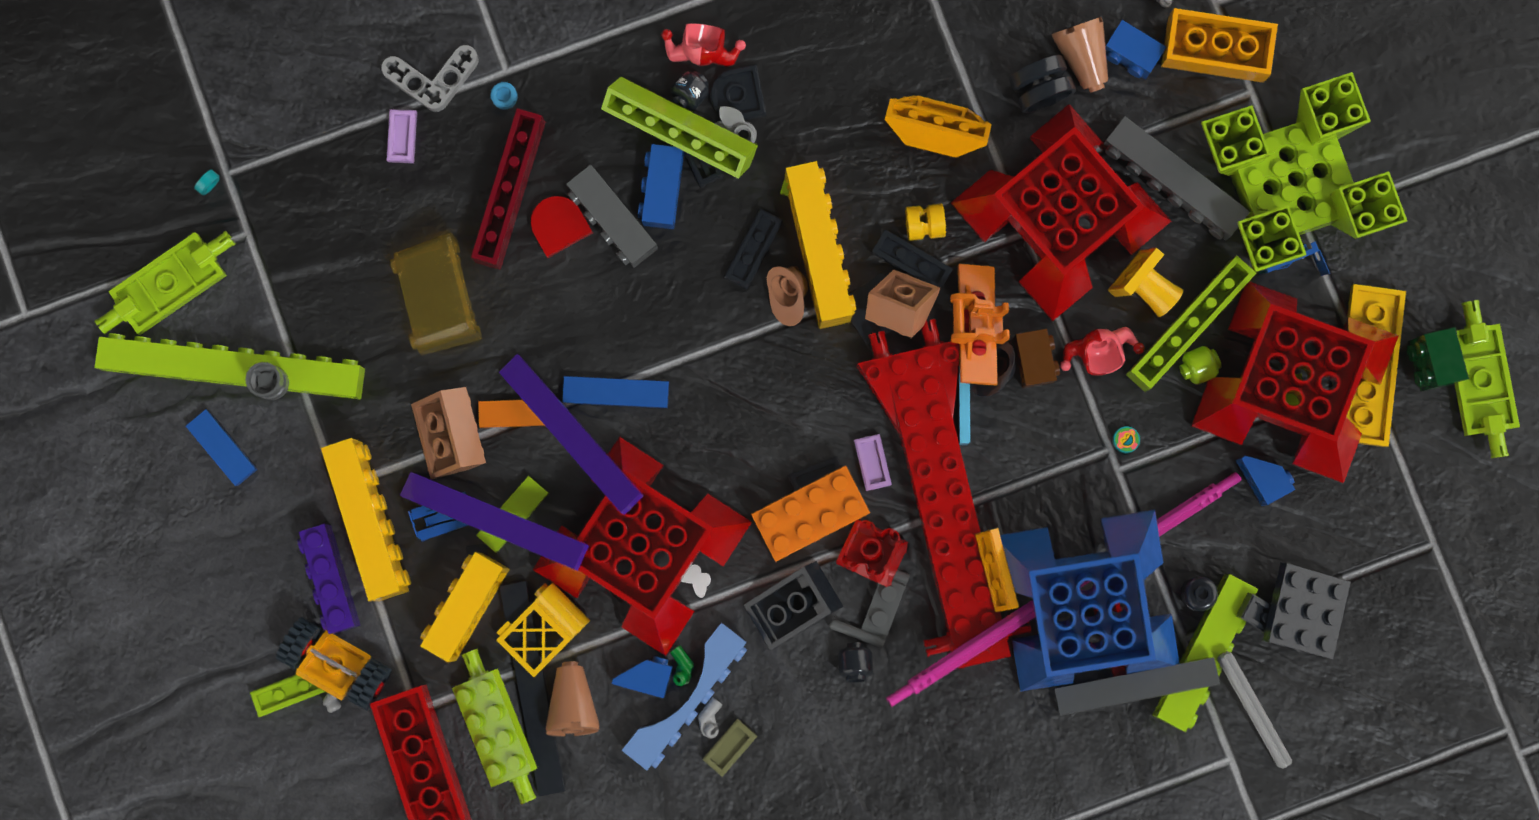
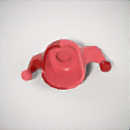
M686 24L683 41L677 46L671 40L672 32L665 29L661 33L662 38L665 40L667 57L672 62L689 60L700 66L712 63L732 66L735 64L741 50H744L746 47V43L743 40H737L735 48L727 51L724 48L725 30L706 24Z
M1122 327L1114 331L1096 329L1089 332L1083 339L1072 341L1065 345L1060 368L1063 371L1070 370L1072 357L1079 356L1082 358L1089 374L1106 375L1120 369L1124 365L1125 355L1122 347L1124 343L1132 345L1136 354H1142L1145 351V347L1142 343L1138 342L1134 333L1128 327Z

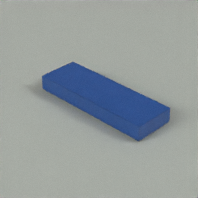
M205 409L186 425L191 434L235 486H239L258 470L209 410Z

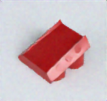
M858 519L855 521L836 564L888 587L892 585L896 571L904 554L907 552L908 541L901 539L897 530L891 528L882 530L875 527L873 522Z

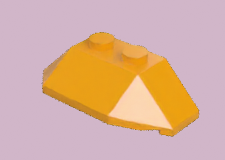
M909 96L900 99L891 98L885 116V121L905 145L955 158L987 146L992 125L968 108L922 96Z

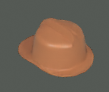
M797 266L789 268L773 267L767 274V286L772 312L782 324L787 326L797 325L804 315L803 298L808 291V282Z

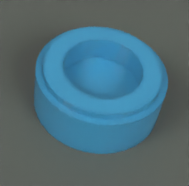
M500 82L491 91V99L494 105L500 109H510L517 102V92L510 83Z

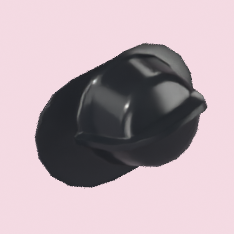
M1008 342L996 344L997 385L970 384V389L975 395L991 397L998 394L1014 376L1016 371L1015 352Z

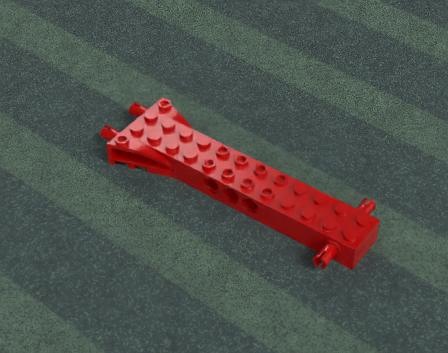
M936 319L929 320L930 322L928 323L926 321L921 328L925 346L895 355L890 354L885 331L878 332L880 343H878L876 333L868 335L874 358L857 364V369L863 375L872 393L878 399L882 409L901 438L947 628L945 636L923 640L924 647L936 645L934 648L925 649L927 657L947 651L952 652L1002 620L1001 613L996 612L975 536V534L981 532L953 421L960 344L953 343L952 341L946 343L940 341ZM1031 626L1019 627L959 666L958 669L1011 657L1007 642L1008 637L1031 633Z

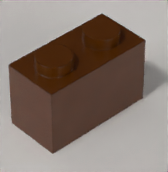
M1047 329L1016 334L1013 340L1023 389L1056 382V376H1060L1058 361H1053L1052 350H1055L1053 335H1048Z

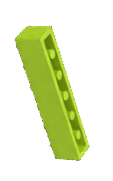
M620 77L608 87L601 108L611 115L738 179L750 167L758 145L623 77Z
M1236 255L1126 373V376L1144 392L1150 390L1253 278L1256 272Z
M1231 574L1223 575L1217 587L1218 599L1212 608L1205 611L1179 662L1180 664L1214 657L1218 676L1220 675L1222 667H1220L1218 662V656L1227 651L1232 652L1234 647L1232 640L1236 633H1241L1246 624L1245 621L1236 617L1247 593L1256 596L1258 591L1257 588ZM1206 687L1162 696L1152 716L1186 732L1188 728L1191 729L1196 723L1198 715L1195 713L1200 704H1205L1210 691Z

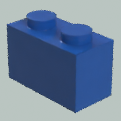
M1122 20L1105 46L1106 59L1113 64L1118 65L1120 63L1128 68L1127 71L1134 77L1146 79L1163 54L1166 46Z

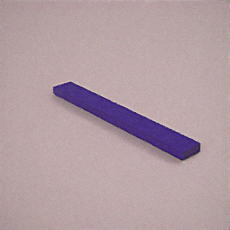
M516 354L499 371L501 376L622 514L625 515L644 496L521 356Z
M410 472L400 494L401 497L576 571H578L589 547L582 542Z

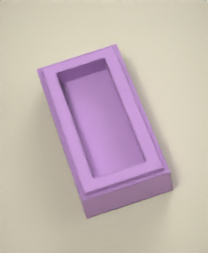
M390 109L387 146L388 162L414 163L417 124L416 110Z
M880 434L855 439L854 444L865 490L870 491L891 486L892 483Z

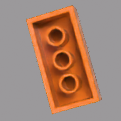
M842 466L751 513V516L772 557L777 562L870 514V511L847 466Z

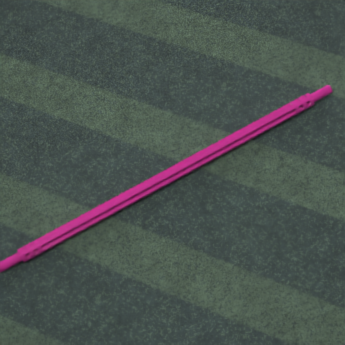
M1234 472L1216 485L1212 483L1158 518L1159 537L1222 497L1223 492L1241 481L1239 474ZM1087 580L1082 582L1080 588L1089 583L1090 581ZM1033 600L907 680L908 684L886 697L889 705L893 707L911 694H918L1035 618Z

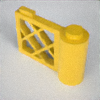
M546 583L543 584L535 592L538 598L512 624L507 621L496 632L500 636L497 641L533 677L590 622V619L554 583L549 586ZM533 610L542 617V629H527V617ZM545 621H546L552 628L545 629ZM523 622V629H516ZM542 631V647L527 648V632ZM545 631H556L564 640L557 647H545ZM512 632H523V648H512L505 639ZM542 650V662L533 669L527 663V651ZM545 650H553V651L545 658ZM516 651H523V658Z

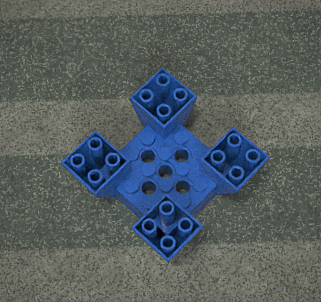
M1155 510L1101 518L1106 551L1069 558L1054 559L1047 527L1000 535L1015 593L1033 598L1039 634L1012 639L1020 691L1071 684L1074 681V673L1125 665L1127 675L1180 664L1172 614L1149 617L1143 580L1163 564ZM1087 580L1094 582L1091 589H1080L1082 582ZM1116 603L1125 604V608L1121 612L1112 611V607ZM1090 607L1098 609L1094 616L1088 617L1084 615L1086 609ZM1061 612L1071 613L1070 618L1066 621L1057 619L1058 614ZM1093 634L1102 635L1101 640L1096 643L1090 642L1089 638Z

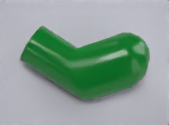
M679 645L670 654L678 663L675 675H673V681L676 685L683 686L688 684L692 678L694 663L681 645Z

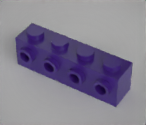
M322 524L300 531V539L297 540L300 552L306 555L308 564H305V570L308 578L313 579L315 589L312 590L315 603L321 606L323 615H320V621L323 629L328 630V634H336L361 626L332 526Z

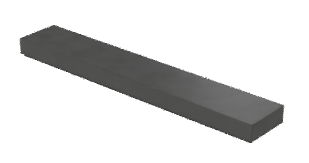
M1213 657L1056 688L1055 693L1059 713L1063 716L1220 685Z

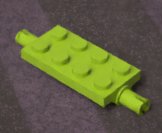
M224 231L208 244L201 239L198 233L194 232L108 291L114 299V308L99 319H96V325H100L98 328L106 334L121 322L128 321L137 334H143L226 277V273L217 262V256L236 245L234 240H231L232 237L227 231Z
M1479 300L1463 302L1461 305L1463 306L1466 326H1464V329L1457 330L1456 332L1469 379L1455 383L1464 436L1484 433V435L1488 436L1491 459L1509 456L1504 432L1507 429L1519 428L1520 424L1500 324L1486 325V323L1482 322Z
M478 649L461 655L471 677L468 678L469 681L453 687L452 690L490 786L494 787L506 781L513 782L520 804L537 798L527 775L538 768L499 670L485 671Z

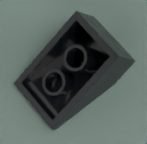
M817 561L802 567L744 604L770 651L844 607Z

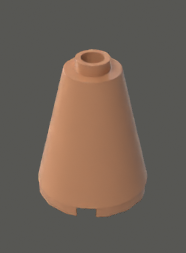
M1102 17L1052 34L1054 42L1083 90L1089 88L1091 93L1105 88L1104 82L1108 81Z
M575 661L563 662L562 667L556 670L546 724V734L563 737L565 734L582 736L597 733L599 721L584 668L578 666V662Z

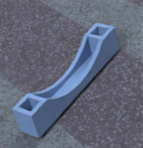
M721 623L705 643L703 671L698 685L689 700L668 718L653 725L640 727L622 751L644 769L648 770L650 766L656 769L665 757L661 752L667 744L673 747L682 735L678 730L684 723L689 726L698 714L695 708L700 702L703 704L708 702L715 693L711 690L712 686L716 681L722 684L731 672L727 667L733 659L739 662L746 653L747 649L744 645L747 642L725 624Z

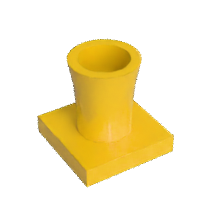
M1158 248L1140 250L1108 289L1114 297L1130 296L1135 291L1158 317L1165 315L1183 294L1182 288L1171 283L1153 269L1164 256Z

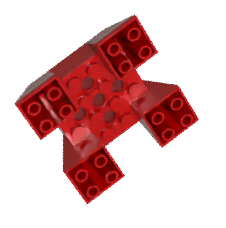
M1070 104L1030 136V139L1040 149L1042 154L1020 173L1012 177L989 170L951 202L952 206L984 243L1010 222L1041 258L1019 283L1052 322L1093 288L1085 263V258L1114 235L1132 255L1171 222L1168 216L1138 182L1127 187L1099 155L1096 149L1103 142ZM1044 179H1052L1056 184V188H1047L1044 185ZM1089 182L1093 186V191H1085L1081 183ZM1061 199L1071 200L1073 208H1064L1061 204ZM1041 216H1050L1053 220V225H1044L1041 221ZM1079 219H1087L1090 222V229L1082 228L1079 225Z
M1249 281L1243 289L1228 330L1255 339L1240 378L1214 377L1208 381L1191 427L1242 445L1254 420L1259 418L1303 435L1292 462L1293 465L1344 483L1362 433L1347 418L1348 411L1361 379L1381 385L1399 335L1349 317L1342 330L1298 314L1297 298ZM1306 344H1311L1316 348L1317 354L1315 356L1308 355L1305 352L1304 346ZM1269 360H1278L1282 365L1281 371L1272 370L1269 366ZM1303 369L1307 373V380L1301 381L1297 379L1295 370ZM1322 378L1332 381V390H1326L1322 387ZM1286 394H1294L1298 399V404L1296 406L1289 405L1285 399Z
M619 437L608 453V456L644 496L624 515L605 495L579 536L561 525L558 533L589 546L578 571L541 556L533 570L576 598L579 597L590 578L631 604L622 628L666 656L695 612L672 597L679 583L699 552H702L724 567L752 522L709 494L702 499L691 513L650 487L664 465ZM654 514L659 515L662 521L660 527L650 529L647 525L648 518ZM619 522L623 525L624 532L620 537L614 538L610 533V528L614 523ZM638 537H643L647 542V546L642 552H636L632 546L633 541ZM664 551L669 555V563L664 567H659L655 563V556L659 552ZM622 560H629L631 562L632 570L627 575H622L618 571V564Z

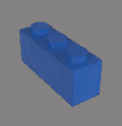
M652 144L651 152L646 151L645 167H649L648 176L643 177L641 192L645 193L644 203H639L638 218H642L643 226L666 229L675 228L684 151L677 147Z

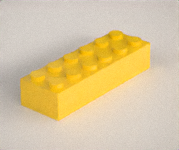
M817 161L786 168L784 179L785 183H788L789 202L819 329L849 323L855 314L856 304L854 296H849L847 291L849 289L848 285H850L847 269L842 270L841 264H843L844 253L841 244L837 245L835 240L837 239L836 234H838L835 218L830 219L829 215L831 214L832 203L829 193H824V184L826 183L824 169L818 168Z
M349 438L322 447V454L368 601H382L409 592L408 585H411L410 577L407 570L402 569L400 560H403V555L399 545H395L392 535L395 534L394 526L390 519L387 520L384 512L387 509V504L384 496L378 493L376 485L379 484V479L375 469L371 470L368 460L372 458L367 444L363 445V442Z

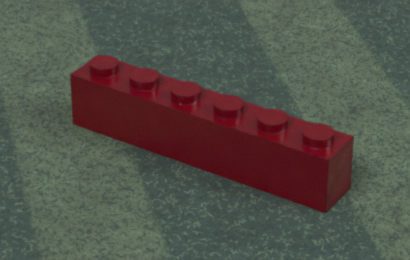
M518 108L516 110L471 258L475 263L501 270L546 122L542 115Z

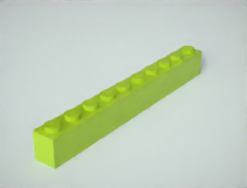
M109 333L108 338L99 337L95 368L102 371L247 387L245 379L250 367L256 363L266 362L285 371L289 379L287 390L289 392L361 399L365 368L359 366L358 361L342 359L341 364L332 363V358L316 356V361L306 360V355L291 353L290 358L280 357V352L264 351V355L254 354V350L248 348H238V352L228 351L229 347L212 345V349L202 348L203 344L187 342L186 346L176 345L177 341L161 339L160 343H151V338L135 336L133 341L125 340V335Z

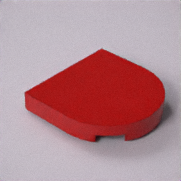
M561 196L546 198L536 206L532 213V231L547 258L593 234L579 207L568 198Z

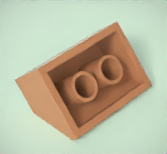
M466 387L441 390L411 404L431 480L466 471L486 463L484 450L477 431V424L471 408V400Z

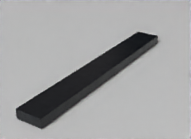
M526 581L499 586L506 622L509 621L512 624L531 605ZM532 612L527 617V629H535ZM523 622L516 629H523ZM512 632L509 635L512 648H523V632ZM527 632V648L539 647L536 632ZM516 651L523 658V651ZM527 651V663L535 669L542 662L540 651ZM513 657L529 747L538 768L534 770L538 795L540 797L565 792L566 788L556 736L546 734L550 703L543 669L533 677Z

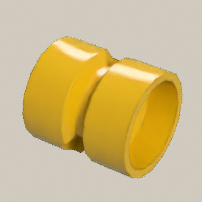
M942 203L927 205L926 209H922L921 206L905 208L906 229L909 241L923 240L925 235H928L931 239L946 237L945 213Z

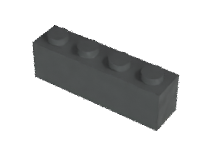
M591 164L567 183L570 190L567 195L576 206L580 203L586 209V212L583 213L592 225L597 223L603 231L599 234L608 245L614 243L619 249L616 254L625 265L630 263L635 268L658 249L657 244Z

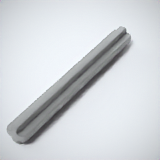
M1228 651L1218 656V662L1276 765L1282 769L1286 768L1292 763V759L1233 654Z

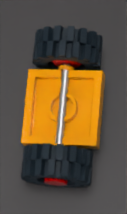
M302 617L299 618L293 627L289 629V633L285 635L284 641L280 644L276 655L277 660L296 670V675L339 700L342 701L349 692L348 701L366 711L370 709V703L375 702L377 697L380 696L382 689H384L386 682L389 680L392 669L374 658L371 659V655L338 636L328 634L327 630L318 640L321 628Z

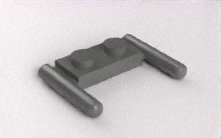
M897 569L892 585L885 587L878 583L861 629L836 619L830 621V629L883 648L910 574Z

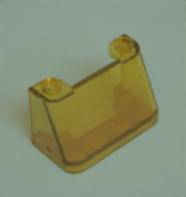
M452 233L437 236L394 253V259H390L393 273L399 276L413 334H409L410 343L413 350L418 349L421 355L482 339L480 327L476 324L475 313L471 307L460 264L461 258L457 254L460 252L458 240Z

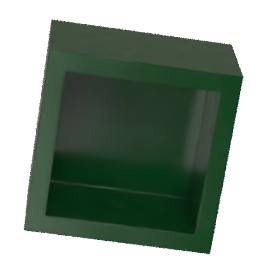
M1455 327L1424 334L1408 341L1407 354L1410 361L1414 363V380L1416 385L1420 386L1421 392L1469 379Z

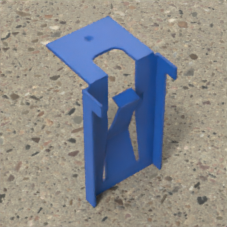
M1316 242L1310 243L1312 249L1309 250L1307 245L1304 244L1306 256L1312 254L1320 275L1330 274ZM1316 252H1318L1320 261L1317 259L1315 255ZM1306 256L1258 271V273L1261 275L1287 268L1293 262Z
M424 506L412 509V513L408 511L416 537L421 539L422 542L468 526L456 520L417 532L413 520L436 511ZM441 513L424 518L426 526L453 519Z

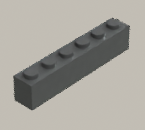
M1126 116L1102 145L1106 149L1105 152L1108 156L1125 163L1126 169L1135 176L1140 175L1146 179V183L1151 189L1156 192H1163L1168 196L1167 200L1172 205L1178 208L1181 206L1189 212L1188 216L1193 221L1199 224L1202 222L1210 228L1209 232L1217 239L1221 240L1223 238L1225 241L1229 239L1238 229L1237 222L1244 220L1250 213L1248 209Z

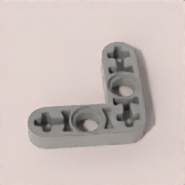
M469 45L458 47L433 81L395 56L386 58L382 63L381 70L384 76L394 85L429 110L439 112L449 104L477 67L479 57L473 47ZM469 53H471L470 57L472 61L470 63L468 61H465L462 64L461 68L462 70H464V72L461 73L458 70V68L454 67L453 65L456 63L459 67L463 61L461 55H468ZM399 64V70L405 74L403 79L395 72L390 75L389 66ZM449 72H454L458 75V80L453 85L444 83V77ZM412 78H419L422 81L421 87L416 91L408 88V82ZM428 90L434 96L440 94L441 102L439 104L437 102L431 104V99L424 93Z

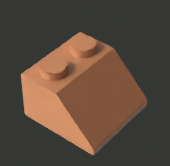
M893 270L869 292L865 319L874 322L878 326L889 328L903 336L912 338L924 326L939 294L940 287Z

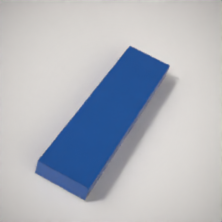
M564 376L563 403L668 408V381Z

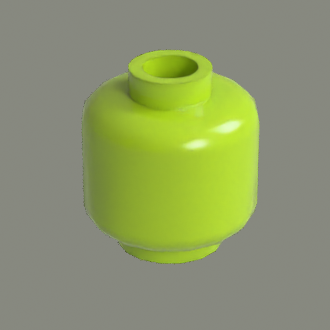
M1201 346L1185 353L1182 358L1183 364L1179 366L1184 379H1190L1192 383L1198 385L1217 377L1221 368V361L1214 349L1210 350L1208 347Z

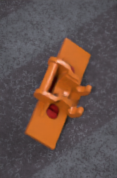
M959 264L958 293L952 294L950 300L953 303L954 334L951 335V341L960 344V383L996 386V344H1004L1010 339L1009 330H1003V316L1009 312V303L995 306L994 267Z

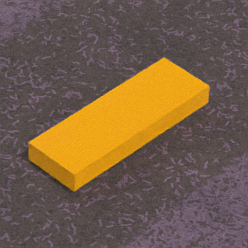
M998 528L975 534L995 611L1000 612L1018 608L1019 605Z

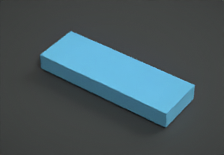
M959 364L957 376V438L959 445H968L970 443V384L960 383Z

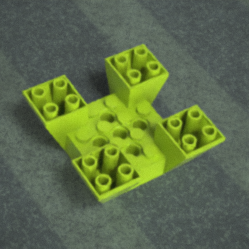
M1353 72L1301 89L1296 123L1265 134L1262 133L1252 105L1201 122L1218 172L1231 176L1241 205L1250 211L1246 219L1238 221L1237 224L1255 272L1306 256L1307 254L1300 235L1329 225L1357 239L1407 222L1390 172L1388 171L1354 183L1340 147L1339 138L1371 122ZM1279 152L1287 155L1288 162L1281 160ZM1313 168L1321 172V178L1313 174ZM1288 176L1295 178L1297 186H1292L1289 183ZM1264 184L1269 185L1272 188V195L1267 194L1264 191ZM1297 201H1302L1305 204L1306 211L1298 208Z

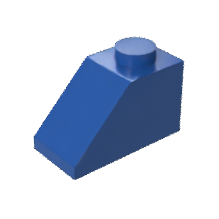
M1248 456L1235 460L1261 506L1269 505L1295 490L1292 485L1295 482L1291 473L1287 469L1284 470L1282 466Z
M653 656L652 660L647 659L615 677L612 684L664 698L673 666L668 665V659Z

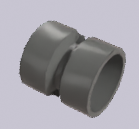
M266 362L256 363L250 367L246 374L247 388L256 396L267 400H276L284 396L288 390L289 379L284 370Z

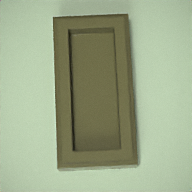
M737 718L702 760L723 777L756 739L757 735Z

